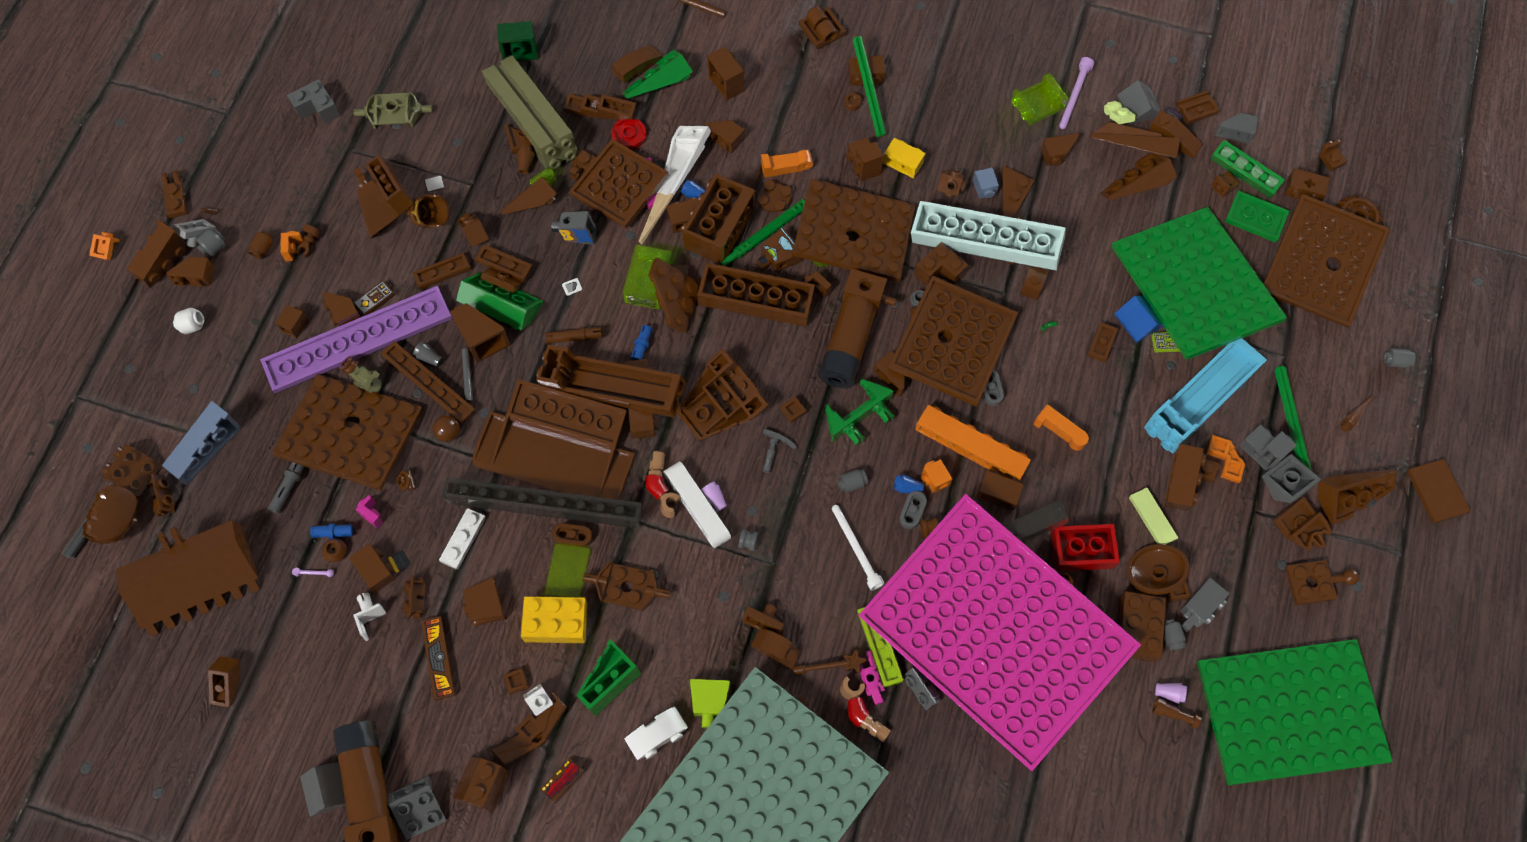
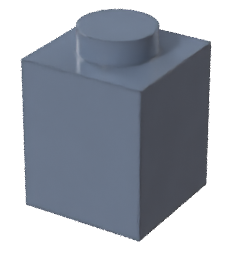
M993 168L975 171L973 184L979 199L984 197L991 198L996 195L999 185Z

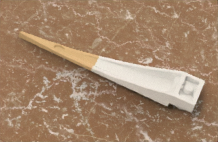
M679 126L675 132L665 166L669 176L658 189L650 215L639 239L641 245L704 150V143L711 133L708 126Z

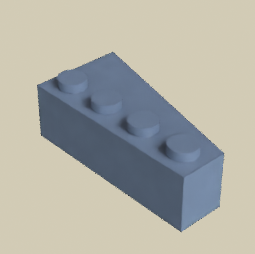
M211 401L162 466L187 485L235 436L241 427L227 412Z

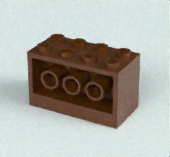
M715 173L714 177L707 182L706 191L699 196L697 207L691 210L689 221L685 222L682 226L681 232H683L682 241L684 242V249L720 264V261H724L725 257L731 253L755 209V190Z

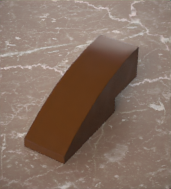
M652 45L642 47L613 63V74L623 83H626L635 75L639 77L663 58V55Z

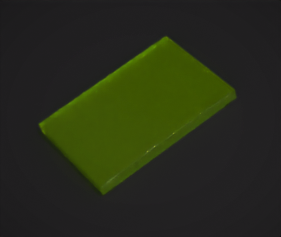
M555 544L545 594L581 598L584 582L583 576L586 572L590 554L589 548Z

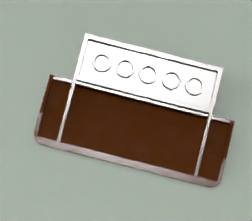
M518 379L506 416L489 412L473 454V463L476 467L607 506H613L620 500L636 455L635 453L617 448L628 411Z

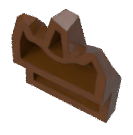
M1305 497L1298 498L1273 519V522L1284 537L1310 551L1312 545L1315 548L1326 547L1322 534H1332L1327 520L1321 512L1314 511Z

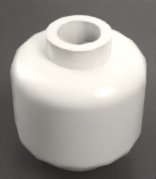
M187 308L175 314L173 324L181 333L190 334L201 330L204 324V316L195 308Z

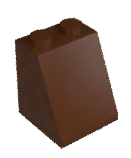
M469 304L459 305L450 311L458 331L477 363L511 346L503 326Z
M470 757L453 798L492 813L509 772L493 762L482 758Z

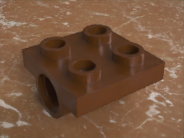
M820 6L813 7L807 13L806 18L799 20V26L816 49L846 34L845 29L829 7L821 9Z

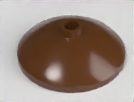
M1154 544L1141 548L1133 554L1127 565L1128 578L1133 586L1142 592L1155 595L1167 594L1177 590L1186 582L1190 572L1189 562L1184 553L1173 546L1165 544Z

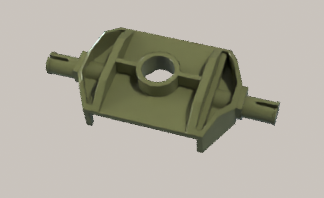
M413 93L375 94L369 97L364 109H354V116L367 117L374 129H376L375 125L410 123L411 127H414L422 113H432L433 108L432 105L421 106V103H418ZM390 105H396L394 109H388Z

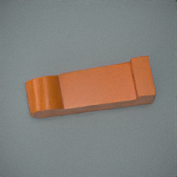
M808 150L775 156L761 154L764 178L800 172L813 166L811 153Z
M1048 404L1033 424L1039 429L1044 425L1068 442L1075 451L1084 449L1089 440L1088 434Z

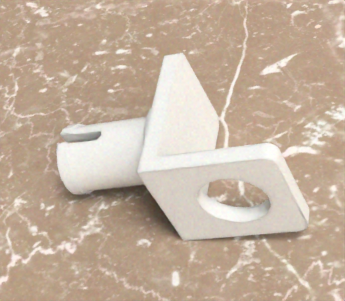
M362 593L364 599H362L361 595L357 596L361 612L354 614V618L360 635L365 641H368L369 638L364 623L386 614L380 604L373 606L369 593Z

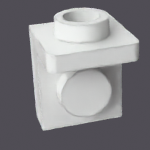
M541 684L523 695L536 716L553 705Z

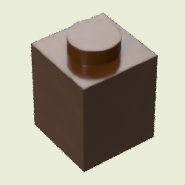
M286 305L275 324L280 331L297 338L308 319L304 314L305 311L297 306L293 308Z

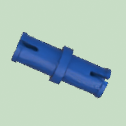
M642 325L640 334L634 342V350L630 356L632 361L642 360L645 350L649 347L648 342L653 332L652 327Z
M330 523L325 526L313 525L310 528L311 538L353 537L354 533L353 524L335 525Z

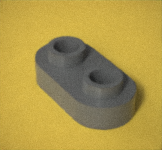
M993 369L989 378L991 382H987L983 398L988 405L997 406L1002 402L1004 393L999 375ZM994 395L996 399H991L990 396Z
M914 491L907 497L899 518L901 526L905 529H914L920 521L927 502L926 496L922 492ZM917 500L919 505H914L913 501ZM909 517V518H911L913 521H912L911 523H909V522L906 521V518Z

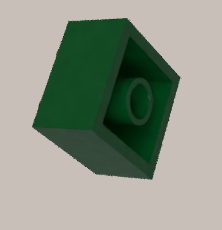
M532 21L497 24L498 44L503 60L511 55L516 61L538 60L537 41Z

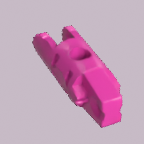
M870 650L867 652V659L871 667L864 669L863 664H861L860 675L865 684L867 696L872 695L875 705L884 703L881 692L885 691L874 656ZM873 675L874 680L869 682L868 678Z

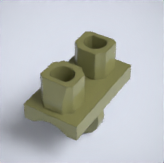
M356 366L348 374L355 380L354 386L363 388L370 393L378 392L381 388V381L377 378L380 374L377 371Z

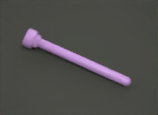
M1083 57L1079 63L1080 73L1059 127L1061 129L1066 128L1086 74L1094 66V61L1089 57Z

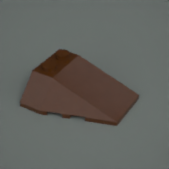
M722 348L708 360L705 365L706 368L701 376H698L696 384L691 392L687 394L677 413L696 438L702 441L754 419L769 404L744 370Z

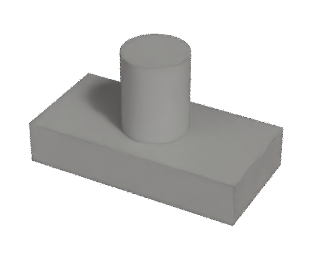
M204 219L173 225V230L182 238L187 239L186 245L190 247L198 246L197 238L207 229L214 230L216 228Z

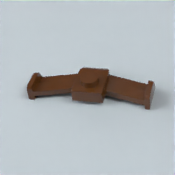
M554 692L550 697L553 703L552 706L540 713L536 719L529 714L514 728L519 735L490 750L504 766L529 751L540 748L548 740V735L567 708Z

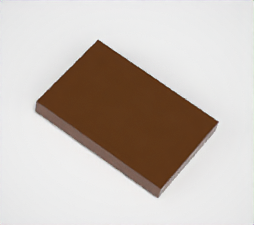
M1445 459L1407 470L1432 524L1471 512Z

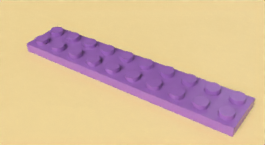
M435 286L260 360L272 391L278 393L309 380L317 374L320 375L339 367L348 356H352L354 361L389 346L393 341L397 343L449 321L452 317L438 286Z

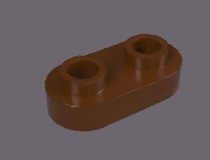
M561 523L556 525L552 531L555 542L561 545L586 547L592 542V533L585 526ZM566 533L567 535L566 537L561 538L560 534ZM584 535L586 539L579 540L580 536Z

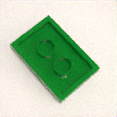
M1238 190L1224 222L1276 243L1280 237L1289 210Z

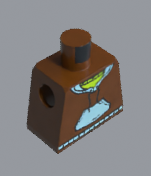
M784 227L762 244L763 256L757 259L761 269L771 265L774 271L778 272L802 262L803 258L792 256L795 242Z

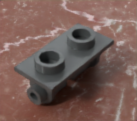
M916 667L911 668L903 676L907 685L916 695L918 702L926 711L941 701L939 698L940 694L933 684L926 687L925 683L930 680Z

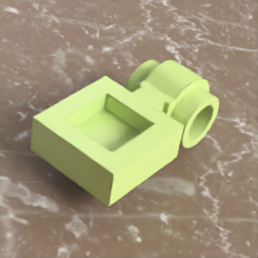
M1112 101L1104 106L1105 114L1109 115L1110 119L1118 124L1135 121V114L1127 108H1122L1120 102Z

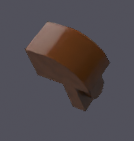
M759 629L751 644V647L760 654L775 659L787 669L794 667L801 653L800 650L792 645L791 641L765 629Z

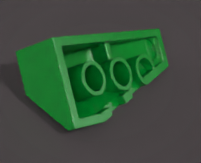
M673 49L656 63L658 65L656 68L645 72V78L636 80L622 94L628 99L679 81H685L693 71L682 54Z

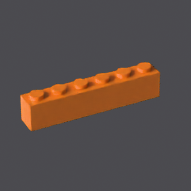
M927 405L915 428L916 431L990 471L1000 473L1001 476L1006 478H1015L1020 481L1031 461L1026 454L1016 452L1010 449L1009 445L993 440L992 436L978 432L972 425H965L955 416L943 413L936 406Z

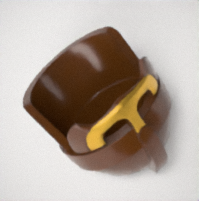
M437 194L415 197L412 200L414 204L406 211V215H409L412 222L421 228L442 227L446 224L449 217V207L446 200Z

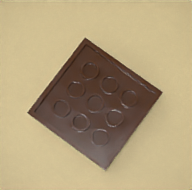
M611 139L570 189L569 194L627 229L667 179L669 173Z

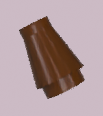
M521 146L517 151L518 172L529 174V169L535 156L534 149L528 146Z

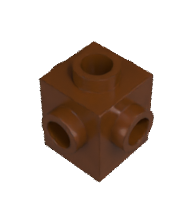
M953 169L950 171L943 170L937 191L944 192V195L949 197L958 196L959 191L963 192L965 187L964 175L960 171Z

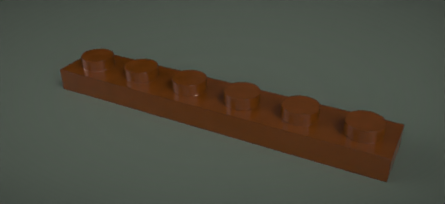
M395 341L381 353V356L462 425L476 412L469 403Z

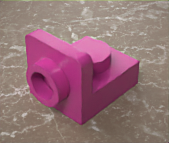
M368 495L358 503L355 510L361 517L378 529L383 524L379 518L381 514L372 508L376 502L373 497Z

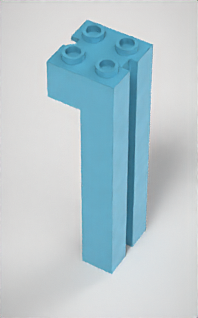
M1242 338L1229 343L1171 400H1167L1152 415L1144 428L1151 437H1158L1162 441V447L1173 454L1177 446L1183 444L1262 367L1267 359Z

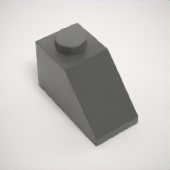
M1239 113L1221 122L1214 136L1249 144L1255 135L1258 117Z

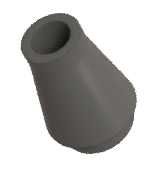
M420 342L413 352L416 359L433 364L436 367L443 360V357L428 343Z

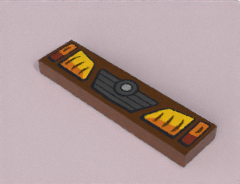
M442 617L422 620L421 626L433 698L437 701L456 696Z

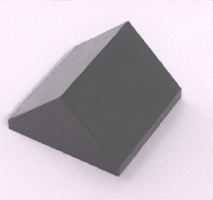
M1139 80L1117 95L1122 108H1127L1135 114V121L1129 122V124L1154 119L1161 110L1150 86Z
M1292 454L1262 476L1273 500L1293 503L1321 482L1318 476Z
M339 762L314 766L300 776L310 818L346 805Z

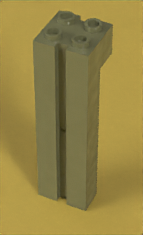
M512 55L500 61L501 65L497 67L492 65L482 70L486 84L534 146L539 161L548 172L561 166L560 162L564 160L568 162L577 157L578 151L571 130Z

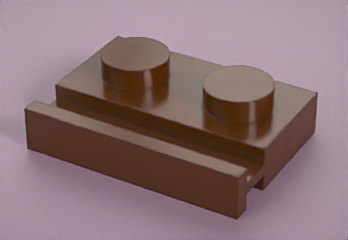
M1208 90L1178 100L1175 104L1180 109L1179 112L1187 125L1217 115L1220 111L1214 99L1210 97Z

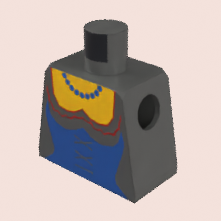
M588 211L563 212L560 221H553L551 224L552 232H560L567 242L595 244L598 229Z

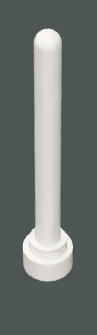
M833 505L832 511L868 576V587L871 591L884 585L882 577L873 571L840 507Z

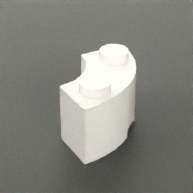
M675 707L655 716L656 720L646 726H640L625 738L637 760L644 757L650 759L658 753L657 749L670 741L674 743L683 737L682 732L688 727Z

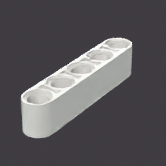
M679 461L664 470L663 473L676 494L680 496V500L711 546L715 549L731 539L729 531L684 465Z

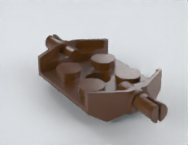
M609 561L598 575L584 573L583 581L596 585L600 601L644 611L657 596L668 599L670 597L671 590L657 587L653 570L651 569L646 571L612 564V561ZM630 583L633 585V588L630 592H623L621 589L622 585Z

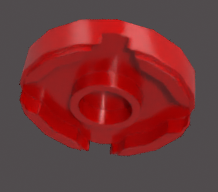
M633 118L618 120L611 131L612 139L630 150L642 146L647 135L645 125L640 120Z

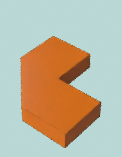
M1212 435L1206 454L1224 460L1221 478L1240 483L1245 468L1243 459L1237 454L1232 441Z

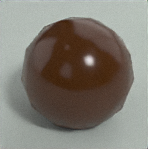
M445 415L439 417L434 422L433 433L439 441L450 442L459 435L460 426L454 417Z

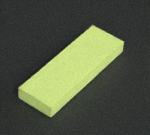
M1148 488L1130 495V501L1157 544L1167 545L1178 539V536Z

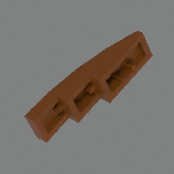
M568 94L564 105V112L603 119H632L636 103L603 94L601 98L585 94L584 97Z

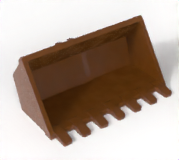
M232 520L185 539L182 538L176 527L170 528V533L176 541L175 543L171 544L167 536L161 532L158 534V538L164 548L116 569L118 592L135 617L140 629L146 628L151 637L158 634L154 624L162 620L167 629L175 627L172 615L180 613L185 622L192 620V615L188 608L195 605L201 614L208 613L209 608L205 601L213 598L218 607L226 605L222 595L225 592L230 591L235 600L242 598L243 594L239 586L246 583L251 592L259 591V585L256 581L258 575L241 523H236Z

